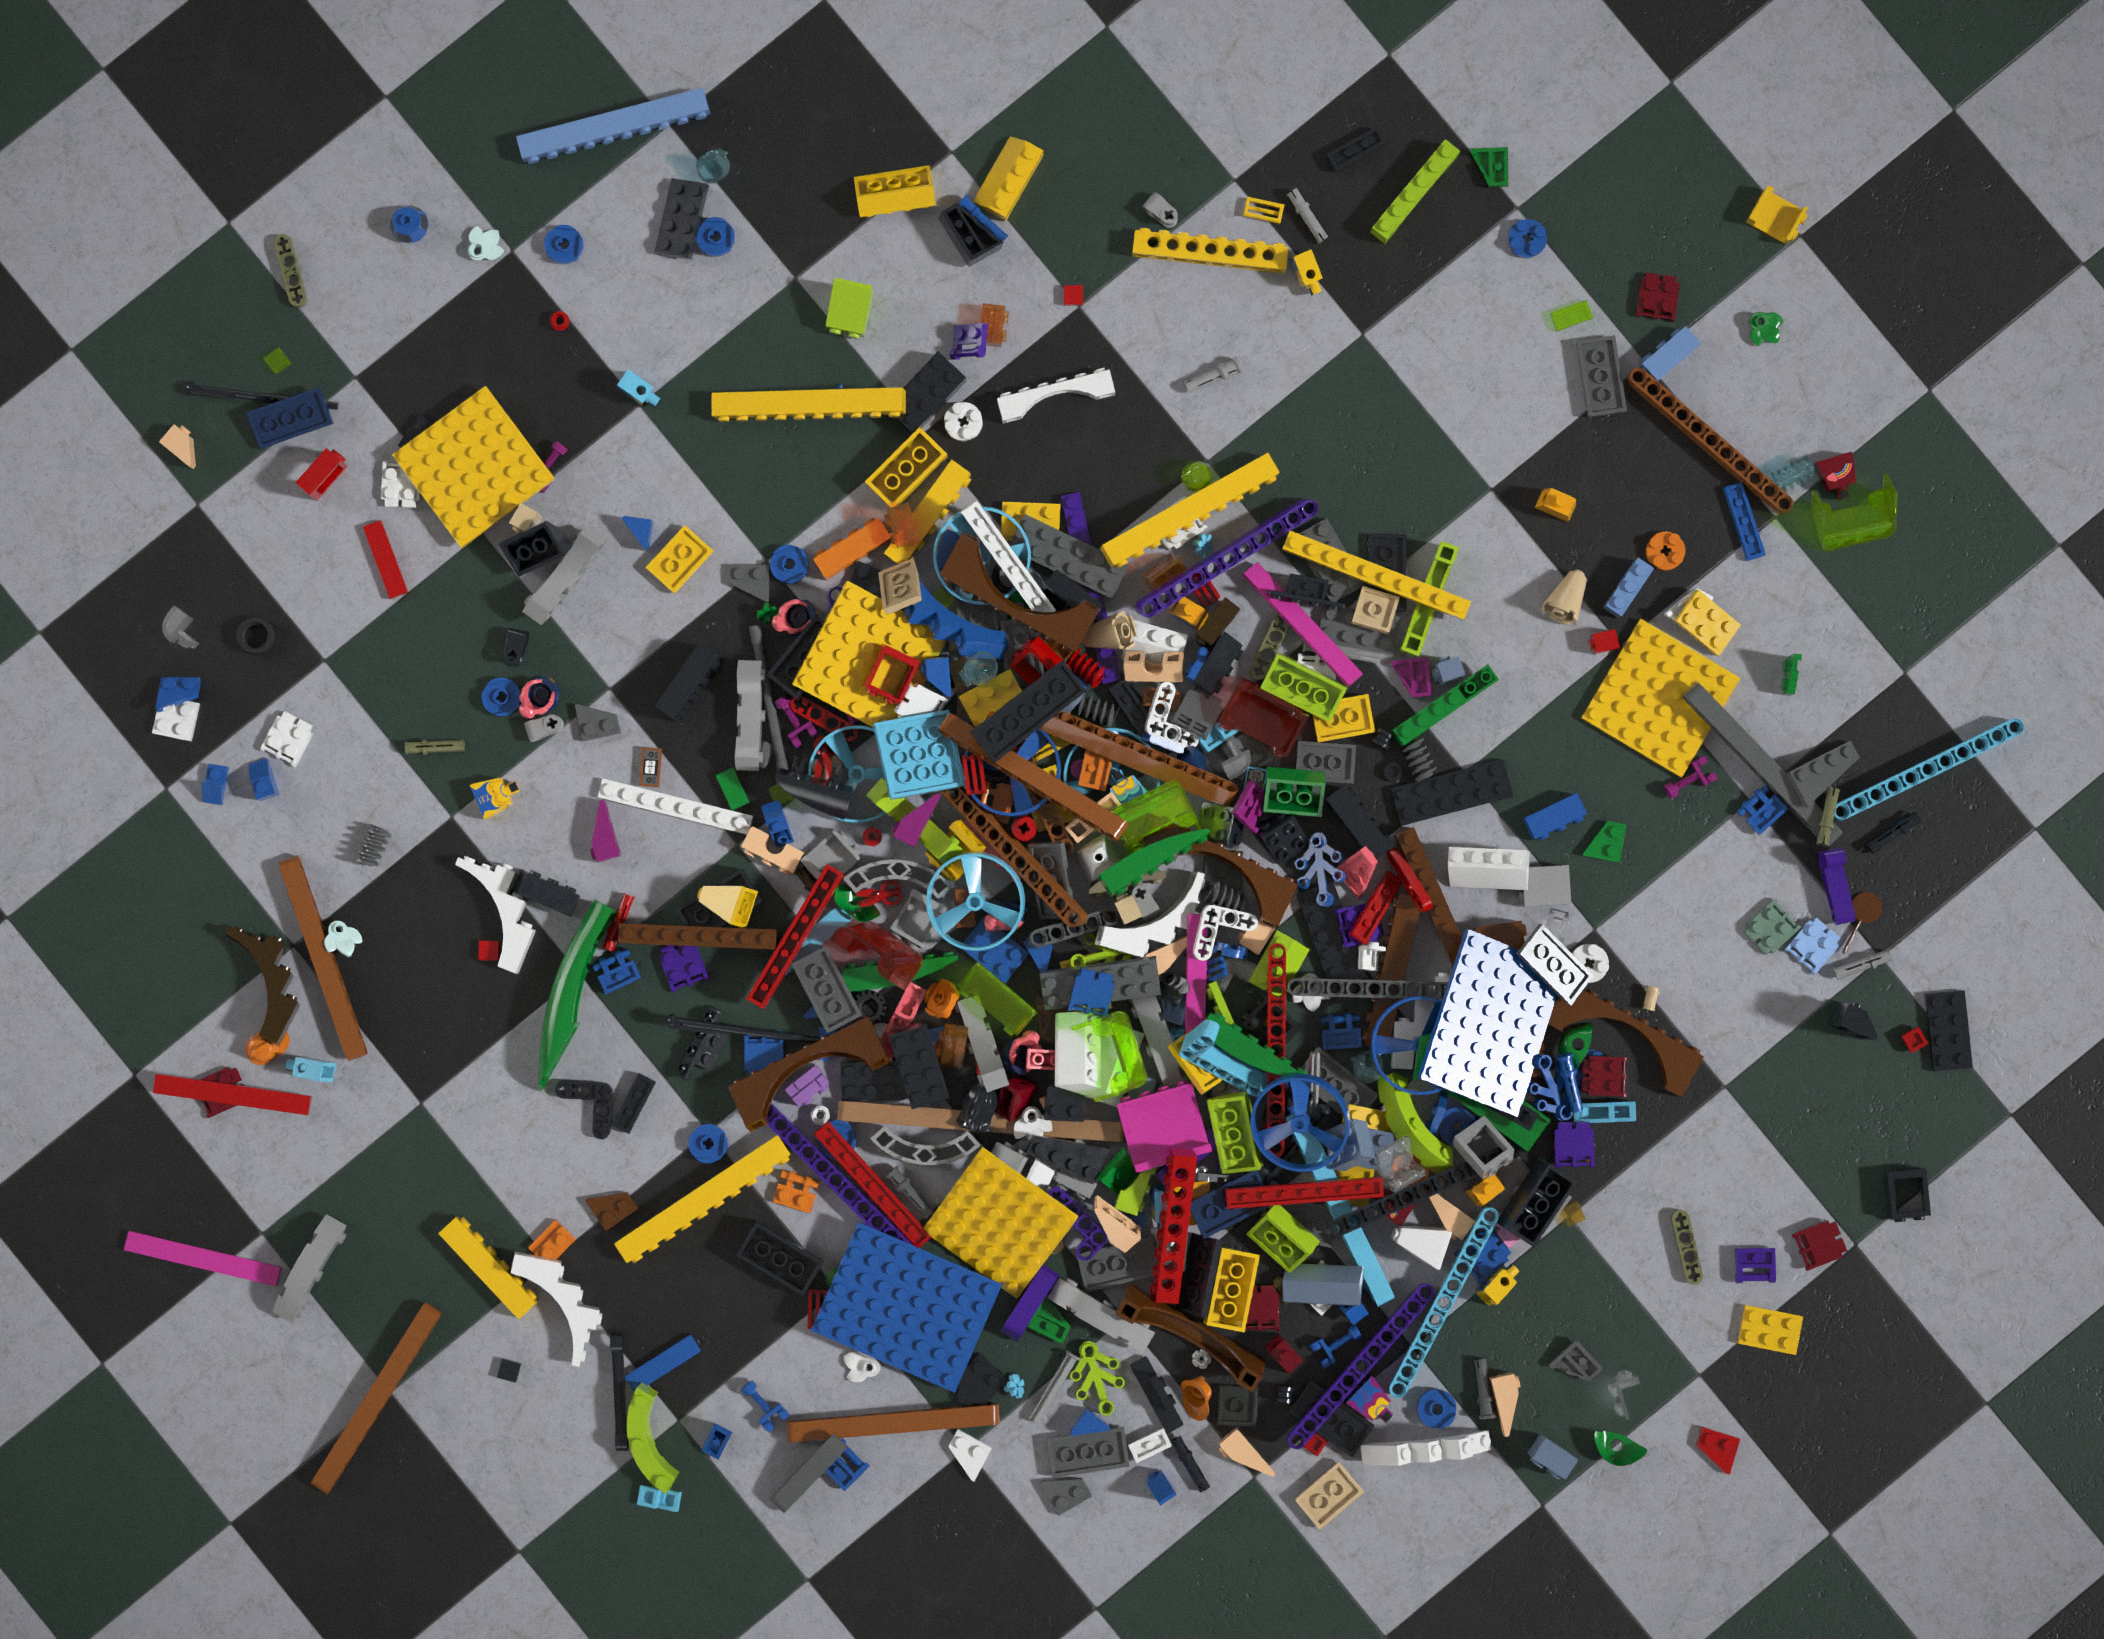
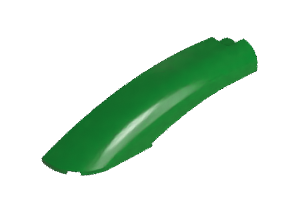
M596 899L591 904L566 950L548 999L542 1027L538 1064V1090L541 1092L580 1025L577 1022L584 980L597 946L617 911Z

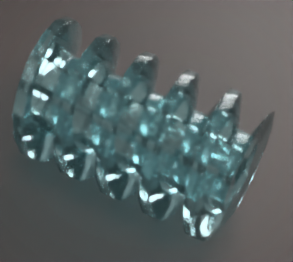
M1804 455L1803 459L1799 458L1796 463H1790V467L1784 466L1783 470H1777L1776 474H1771L1773 482L1787 493V486L1793 490L1794 482L1800 486V479L1804 482L1808 481L1807 475L1813 479L1815 468L1811 459Z

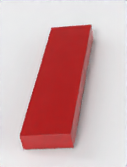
M379 520L363 526L389 599L409 593L383 522Z
M1385 871L1348 934L1363 946L1368 943L1402 885L1397 876L1390 871Z

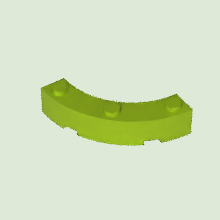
M883 778L867 794L878 807L898 822H901L902 818L917 808L906 797L890 800L886 781ZM929 819L919 838L924 847L943 864L953 857L962 854L964 850L959 846L961 842L953 835L949 837ZM955 861L948 864L947 867L949 868Z
M1395 1073L1387 1075L1393 1083L1409 1090L1408 1078ZM1384 1078L1378 1080L1380 1102L1384 1104L1386 1110L1385 1118L1402 1147L1410 1155L1414 1154L1420 1160V1164L1431 1171L1440 1173L1452 1167L1453 1148L1442 1143L1425 1127L1413 1106L1410 1093L1395 1088Z
M641 1382L632 1396L628 1409L627 1437L629 1447L637 1466L644 1476L657 1489L666 1494L680 1472L673 1468L663 1456L661 1457L655 1446L650 1428V1415L658 1392Z

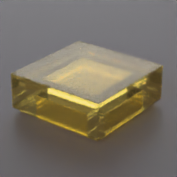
M1578 1201L1565 1206L1561 1211L1567 1227L1586 1220Z

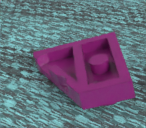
M1428 657L1391 661V665L1412 698L1432 696Z
M1248 780L1231 813L1251 833L1257 834L1259 828H1256L1257 816H1261L1265 792L1254 781Z

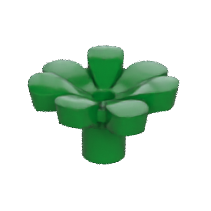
M765 602L763 609L757 611V620L762 621L764 619V624H770L773 616L778 615V608L776 606L772 607L771 602Z

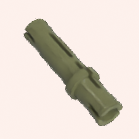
M424 739L422 742H405L406 754L423 753V755H428V753L465 752L464 739L427 741V739Z
M1833 787L1827 788L1822 820L1818 824L1820 829L1816 844L1821 846L1823 843V847L1829 846L1831 830L1834 829L1833 820L1840 790L1835 788L1833 791Z

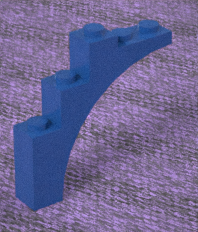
M919 578L922 601L904 607V614L907 617L908 623L929 625L934 639L955 641L960 655L1003 659L1009 647L1005 632L975 625L952 613L928 592Z

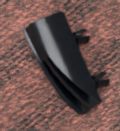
M795 755L791 770L777 767L775 780L790 795L813 809L845 820L853 787L840 784L845 770L844 767L841 766L836 775L837 765H833L829 780L802 774L807 760L805 756H803L800 764H798L799 755Z

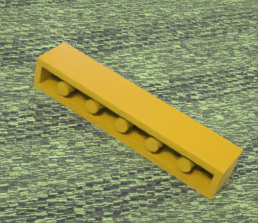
M951 460L884 552V556L897 565L912 558L915 559L913 555L917 550L921 551L926 544L924 540L928 534L932 536L938 527L936 523L939 519L943 520L948 514L949 510L947 508L951 503L954 505L959 499V491L962 487L966 489L971 482V473Z
M455 1217L438 1234L519 1320L538 1302L536 1300L537 1295L530 1288L527 1290L522 1285L524 1281L518 1275L511 1274L509 1271L510 1266L504 1260L500 1261L496 1257L497 1252L490 1245L487 1247L482 1242L484 1238L477 1231L474 1233L469 1228L471 1225L464 1217Z

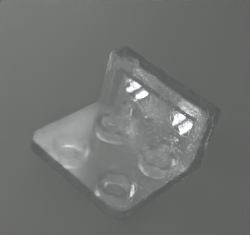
M1403 1136L1377 1151L1379 1176H1382L1383 1184L1394 1193L1426 1176L1425 1169L1413 1161L1411 1142L1408 1136Z
M1622 1370L1617 1372V1376L1609 1378L1610 1383L1607 1386L1610 1395H1613L1615 1398L1613 1403L1615 1413L1624 1420H1628L1629 1415L1621 1389L1638 1385L1640 1382L1636 1374L1628 1372V1370Z

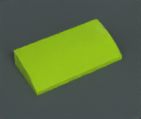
M1279 652L1260 687L1328 722L1331 721L1347 690L1346 685Z
M1248 1091L1207 1099L1222 1174L1260 1170L1263 1161L1251 1131L1252 1108Z

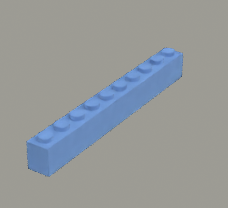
M702 87L516 136L524 163L534 164L542 158L553 159L561 153H575L576 149H591L595 147V144H610L614 142V139H629L633 134H648L652 129H667L671 124H686L688 120L694 118L696 120L705 119L707 115H710V110Z

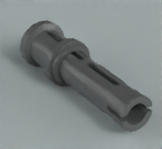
M894 1167L884 1178L889 1179L896 1187L895 1190L899 1193L902 1192L926 1219L935 1210L910 1185V1179L903 1176L898 1170L899 1167Z
M1487 1359L1474 1360L1479 1397H1477V1403H1479L1480 1407L1479 1419L1497 1417L1494 1414L1493 1408L1494 1397L1490 1393Z

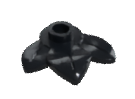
M1168 969L1164 972L1162 981L1159 982L1161 995H1156L1157 1000L1168 998L1172 1006L1177 1007L1182 1002L1183 994L1189 993V983L1185 978L1181 977L1177 969Z

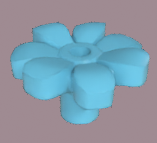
M1200 534L1199 540L1195 539L1192 542V546L1196 547L1195 553L1200 555L1201 558H1205L1206 554L1210 555L1212 552L1210 548L1213 545L1211 534Z
M1170 1027L1171 1031L1169 1033L1173 1042L1184 1035V1027Z
M1018 1374L1009 1375L1010 1381L1004 1385L1005 1392H1010L1011 1396H1016L1017 1399L1022 1398L1024 1394L1022 1386L1025 1385L1023 1379L1020 1380Z

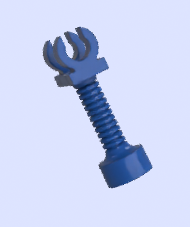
M1355 1324L1348 1328V1334L1329 1345L1325 1344L1322 1337L1309 1345L1312 1352L1323 1347L1328 1354V1357L1319 1362L1323 1369L1336 1362L1332 1355L1334 1350L1341 1347L1342 1344H1346L1349 1340L1358 1341L1363 1338Z
M751 1380L741 1391L745 1396L750 1395L753 1397L755 1402L763 1409L766 1415L759 1420V1423L769 1433L774 1429V1425L768 1420L770 1416L777 1412L785 1420L790 1414L781 1403L777 1404L773 1409L770 1408L765 1400L761 1398L760 1394L756 1392L757 1385Z

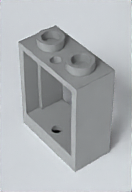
M1485 1116L1454 1137V1148L1482 1179L1487 1176H1493L1498 1171V1168L1503 1165L1507 1166L1513 1161V1147ZM1485 1131L1503 1150V1153L1486 1165L1467 1145Z

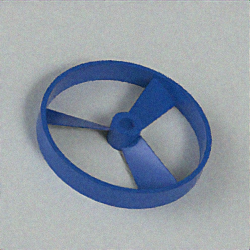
M1037 729L1027 738L1017 754L1029 760L1050 742L1057 760L1056 778L1060 780L1061 762L1057 748L1046 732ZM967 750L964 754V756L974 755ZM975 760V768H979L978 760ZM982 760L983 769L998 770ZM967 761V767L971 768V762ZM1011 777L1010 781L1016 813L1000 812L989 808L975 795H972L984 809L1005 817L1028 815L1040 809L1048 802L1044 798L1036 806H1033L1024 785Z
M1412 996L1393 1003L1380 1015L1371 1035V1054L1378 1072L1389 1084L1406 1093L1427 1095L1439 1092L1443 1088L1433 1084V1089L1426 1091H1413L1402 1088L1393 1083L1384 1074L1376 1057L1379 1054L1411 1050L1415 1053L1418 1052L1420 1036L1413 1038V1040L1376 1035L1385 1016L1402 1003L1419 999L1435 1001L1421 1036L1432 1033L1442 1001L1427 996Z
M1289 1074L1272 1081L1261 1091L1252 1109L1251 1131L1259 1150L1274 1164L1291 1171H1313L1331 1163L1343 1150L1350 1131V1114L1342 1095L1327 1081L1309 1074ZM1291 1081L1295 1111L1293 1119L1257 1131L1255 1116L1257 1105L1261 1098L1273 1087ZM1311 1083L1327 1090L1340 1104L1346 1121L1344 1140L1310 1125V1118L1306 1114ZM1307 1130L1334 1153L1320 1162L1295 1164L1277 1157L1268 1149L1294 1132L1304 1133Z

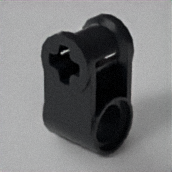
M509 628L503 657L512 667L519 666L523 661L529 639L528 631ZM515 653L518 658H514L512 661L509 656H513Z

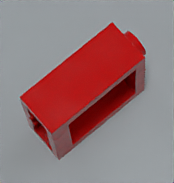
M326 448L295 483L318 501L348 467L344 463L346 459L336 450L330 451Z
M1038 636L1033 641L1029 639L1022 646L1024 650L1019 649L1012 656L1014 660L1009 666L1030 685L1042 675L1024 658L1029 652L1048 670L1062 659Z
M881 644L862 686L867 688V693L875 697L877 694L884 696L883 700L892 705L895 702L901 704L920 661L885 644ZM885 654L909 665L895 696L871 685Z

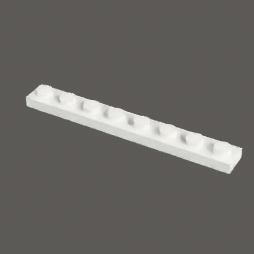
M978 501L964 509L961 513L1031 610L1040 612L1056 611Z
M603 778L598 798L746 835L751 828L754 817Z

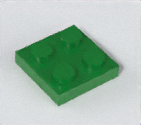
M1122 1148L1108 1165L1103 1168L1097 1178L1118 1195L1119 1190H1125L1140 1172H1135L1130 1154Z

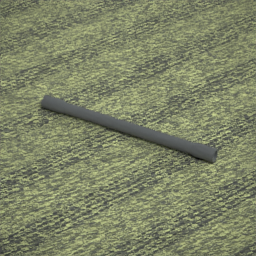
M760 625L750 626L749 632L756 661H762V669H766L767 674L768 668ZM766 675L765 680H762V692L776 758V768L780 767L789 770L771 683Z

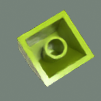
M834 277L826 321V329L829 330V333L834 335L844 333L853 339L865 337L874 296L872 285Z

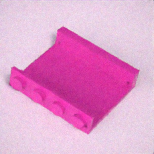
M1187 1080L1176 1083L1177 1087L1169 1089V1085L1157 1088L1158 1092L1151 1094L1150 1091L1139 1093L1138 1098L1124 1097L1120 1099V1103L1116 1104L1136 1173L1165 1165L1166 1157L1170 1155V1148L1192 1149L1196 1155L1212 1151L1193 1090V1083H1188Z

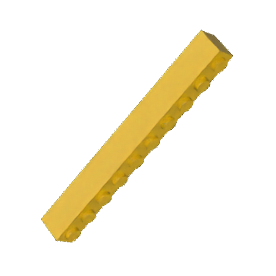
M902 387L712 393V416L718 419L719 422H728L729 419L736 418V421H748V418L766 421L770 417H774V420H786V417H793L794 420H804L807 416H812V419H824V416L842 419L844 415H850V418H862V415L880 418L882 414H889V417H900V414H906V391Z
M1266 453L1108 541L1100 547V550L1111 569L1115 566L1121 568L1128 563L1127 560L1131 557H1134V559L1139 558L1145 554L1144 550L1149 547L1151 550L1161 545L1160 541L1165 538L1168 541L1178 535V531L1182 529L1187 531L1194 526V522L1198 520L1203 522L1210 518V513L1223 511L1227 508L1226 504L1232 501L1235 504L1244 498V494L1249 492L1251 495L1260 490V485L1273 483L1277 480L1276 476L1280 472L1269 453Z
M1289 531L1282 551L1462 621L1465 619L1472 602L1292 531Z
M778 1135L614 1243L626 1263L632 1261L634 1264L643 1258L641 1255L646 1250L649 1253L659 1247L658 1242L663 1239L667 1242L676 1236L674 1233L679 1228L682 1231L692 1225L691 1220L696 1217L700 1220L708 1214L706 1210L712 1206L716 1209L724 1204L723 1199L727 1196L733 1198L741 1193L739 1188L742 1186L750 1187L757 1182L756 1177L761 1174L765 1177L774 1171L772 1168L774 1165L779 1163L781 1166L789 1161L788 1156L792 1153L785 1142Z

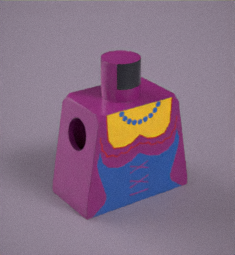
M1371 1374L1345 1400L1349 1406L1371 1421L1379 1416L1386 1423L1393 1416V1413L1386 1408L1391 1400Z

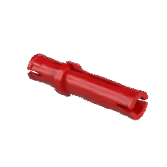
M623 893L612 924L607 929L608 934L602 948L614 951L619 936V923H625L635 897Z

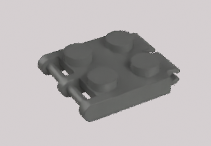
M1195 686L1193 691L1188 690L1171 723H1177L1185 727L1188 732L1192 731L1203 737V740H1206L1223 709L1220 706L1223 700L1211 694L1207 699L1205 698L1207 692Z

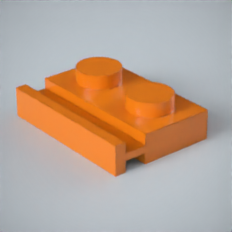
M1086 749L1078 786L1105 792L1112 760Z
M556 1219L528 1248L536 1256L557 1260L576 1238Z

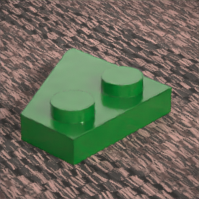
M1047 1295L1027 1328L1060 1344H1063L1071 1327L1060 1314L1057 1307L1048 1299Z

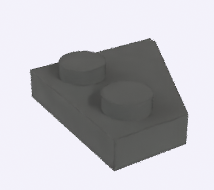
M730 565V584L764 602H769L770 565Z
M579 704L575 705L583 742L621 734L617 714Z
M1197 1167L1194 1180L1227 1183L1231 1181V1175L1210 1173L1208 1168Z
M1577 1339L1549 1363V1366L1553 1369H1559L1588 1382L1603 1370L1601 1364Z
M1083 1478L1054 1481L1042 1480L1040 1482L1058 1516L1092 1497Z

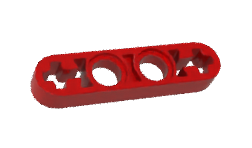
M803 696L801 697V700H803L802 704L808 707V704L812 705L807 710L806 715L803 714L805 712L803 708L795 709L796 705L794 702L796 700L794 698L790 701V707L795 713L830 733L840 729L842 722L845 723L843 727L854 726ZM813 709L821 711L819 719L811 718L810 713ZM831 718H835L838 721V726L835 729H830L827 726V721ZM853 729L855 735L846 738V733L842 731L847 742H853L858 737L857 729Z
M1399 848L1389 849L1386 852L1387 859L1417 908L1422 913L1432 909L1430 897Z

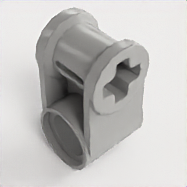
M1154 192L1142 206L1143 210L1165 228H1173L1178 220L1176 209L1167 203L1161 195ZM1166 215H1172V220L1170 218L1166 220Z
M552 714L527 721L524 725L530 742H534L559 733L564 727V722L559 716ZM552 720L557 721L555 728L550 726Z
M1137 885L1132 888L1131 895H1133L1145 923L1162 914L1147 887ZM1138 888L1145 890L1142 899L1135 896Z

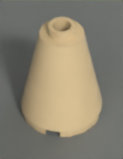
M1580 570L1570 571L1545 600L1541 607L1542 612L1545 614L1547 611L1550 614L1549 618L1558 623L1570 625L1573 622V625H1576L1587 582L1585 574Z
M1121 611L1094 623L1090 627L1083 643L1085 646L1093 648L1132 649L1135 645L1133 638L1137 636L1133 618L1130 615L1127 616L1125 611Z

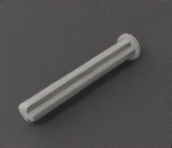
M1305 642L1303 643L1302 652H1305V650L1314 652ZM1337 645L1350 659L1372 663L1379 662V652Z
M1310 1052L1309 1075L1319 1077L1320 1053ZM1314 1083L1310 1084V1090L1313 1092L1314 1097L1311 1102L1308 1101L1307 1115L1309 1117L1318 1106L1319 1085Z
M1068 1350L1058 1370L1029 1416V1419L1035 1423L1041 1421L1076 1360L1080 1359Z

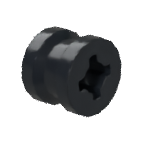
M1378 728L1377 736L1371 742L1388 751L1390 748L1389 744L1395 739V736Z
M1275 1385L1277 1395L1274 1397V1401L1282 1403L1294 1402L1292 1393L1295 1390L1294 1386Z

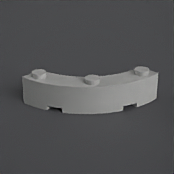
M589 525L583 530L579 529L574 536L573 547L567 552L560 564L552 568L550 571L551 576L524 601L526 606L522 612L540 625L554 613L556 605L558 603L561 605L589 569L587 565L592 558L597 557L607 538Z
M738 660L737 694H739V703L737 706L738 737H736L735 749L736 770L759 771V765L764 760V752L761 751L762 722H765L766 710H762V680L766 678V669H762V661Z
M887 859L866 864L852 871L843 879L855 893L869 884L887 879L911 881L928 890L930 881L937 871L911 860ZM939 874L935 880L932 894L939 899L953 885Z
M976 987L961 992L954 1007L956 1013H961L970 1039V1043H967L970 1054L975 1055L981 1075L977 1076L980 1086H985L987 1092L1009 1085L989 1021L984 1022L983 1018L987 1016L978 989Z
M1156 996L1133 998L1134 1007H1131L1134 1018H1139L1149 1046L1145 1048L1149 1058L1153 1057L1162 1081V1085H1159V1087L1169 1085V1089L1177 1087L1176 1083L1185 1081L1186 1077L1182 1067L1167 1047L1173 1041Z
M886 1126L870 1138L879 1148L891 1156L918 1165H941L954 1162L971 1154L981 1146L969 1131L955 1140L940 1145L910 1143L896 1136Z
M327 1214L314 1231V1237L310 1244H306L284 1284L285 1289L280 1293L274 1305L273 1313L291 1323L297 1317L301 1318L306 1309L303 1306L314 1283H318L323 1275L321 1270L337 1244L341 1245L346 1238L344 1232L347 1225Z
M1058 1278L1048 1299L1062 1308L1073 1312L1075 1316L1115 1339L1118 1338L1128 1346L1144 1353L1155 1334L1154 1331L1149 1329V1324H1131L1115 1315L1116 1310L1113 1309L1114 1305L1110 1302L1097 1300L1076 1287L1078 1283L1070 1278H1067V1280Z

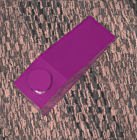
M939 793L935 794L902 818L901 822L897 821L892 829V832H894L893 837L915 848L941 795Z
M605 800L599 801L592 839L593 848L590 849L592 859H596L598 863L621 857Z

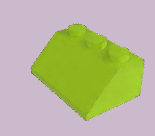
M1278 930L1273 934L1248 979L1249 983L1267 993L1268 952L1270 946L1273 943L1280 942L1286 947V984L1295 977L1310 950ZM1274 947L1272 954L1280 957L1283 954V950L1280 947ZM1275 966L1272 968V973L1275 976H1280L1283 970L1281 967ZM1274 986L1272 993L1275 996H1279L1283 993V990L1280 986Z
M1281 1205L1271 1206L1247 1232V1235L1289 1273L1309 1257L1320 1242Z

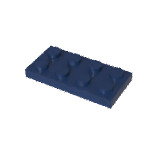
M321 387L246 412L260 449L334 424Z
M1258 1170L1249 1171L1192 1200L1190 1212L1203 1239L1269 1207L1227 1209L1225 1188L1264 1185Z

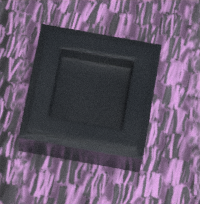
M502 1358L497 1378L516 1383L522 1363Z

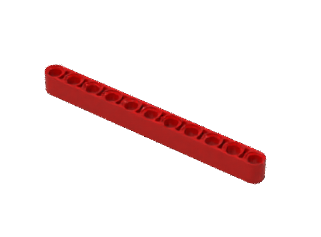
M1280 942L1273 943L1268 952L1267 1046L1271 1048L1273 1045H1280L1282 1052L1274 1055L1278 1058H1281V1056L1286 1058L1287 951L1285 945ZM1274 947L1282 948L1283 954L1280 957L1272 954ZM1275 966L1281 967L1283 970L1282 975H1273L1272 968ZM1280 986L1283 993L1275 996L1272 993V988ZM1278 1005L1282 1008L1283 1012L1280 1015H1274L1271 1008ZM1272 1026H1281L1282 1033L1279 1035L1273 1034L1271 1031ZM1267 1072V1085L1282 1076ZM1285 1083L1279 1084L1282 1087L1281 1092L1274 1093L1271 1089L1267 1092V1128H1270L1272 1123H1285ZM1273 1103H1278L1282 1109L1276 1113L1271 1110L1270 1106ZM1285 1139L1279 1142L1281 1145L1279 1151H1273L1271 1148L1268 1150L1277 1157L1284 1152Z

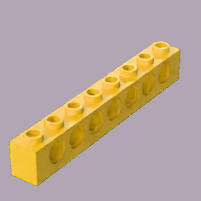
M1139 228V230H1135L1132 257L1285 274L1289 247H1284L1282 243L1266 245L1264 241L1248 243L1245 239L1230 241L1226 237L1221 236L1212 239L1203 234H1197L1194 237L1189 236L1185 232H1178L1176 235L1170 234L1166 230L1150 232L1148 228ZM1156 240L1158 246L1152 248L1148 245V241ZM1169 242H1175L1177 244V248L1174 250H1170L1167 247V244ZM1194 244L1197 249L1194 252H1189L1186 246ZM1207 246H1213L1216 252L1213 254H1208L1205 251V248ZM1227 248H1231L1234 250L1235 254L1233 256H1227L1224 253V250ZM1246 250H1250L1253 252L1254 256L1252 258H1246L1243 252ZM1269 252L1272 254L1273 259L1265 260L1263 254Z

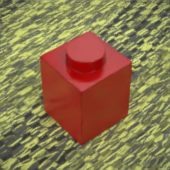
M1615 629L1592 634L1590 640H1588L1590 651H1593L1594 655L1620 648Z

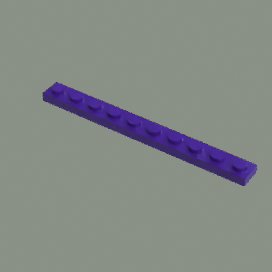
M1080 492L1061 496L1069 535L1092 546ZM1080 585L1085 592L1102 604L1093 624L1107 618L1103 595ZM1095 648L1099 669L1103 666L1105 667L1102 680L1103 685L1121 681L1122 678L1115 649Z

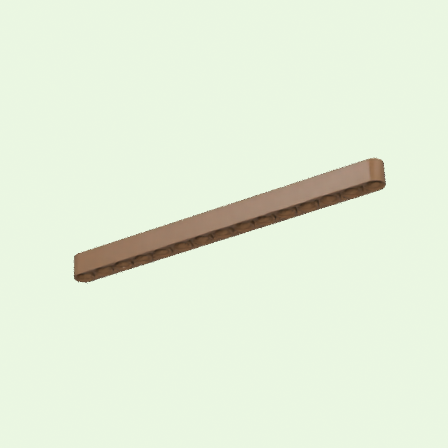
M838 1100L837 1120L971 1131L970 1129L962 1128L956 1123V1119L961 1112L960 1109L934 1107L912 1109L908 1105ZM995 1112L991 1120V1132L1014 1134V1125L1016 1121L1022 1118V1114L1009 1122ZM1028 1115V1118L1033 1120L1035 1115ZM1084 1119V1122L1051 1121L1053 1130L1043 1132V1136L1127 1142L1122 1123L1116 1121Z

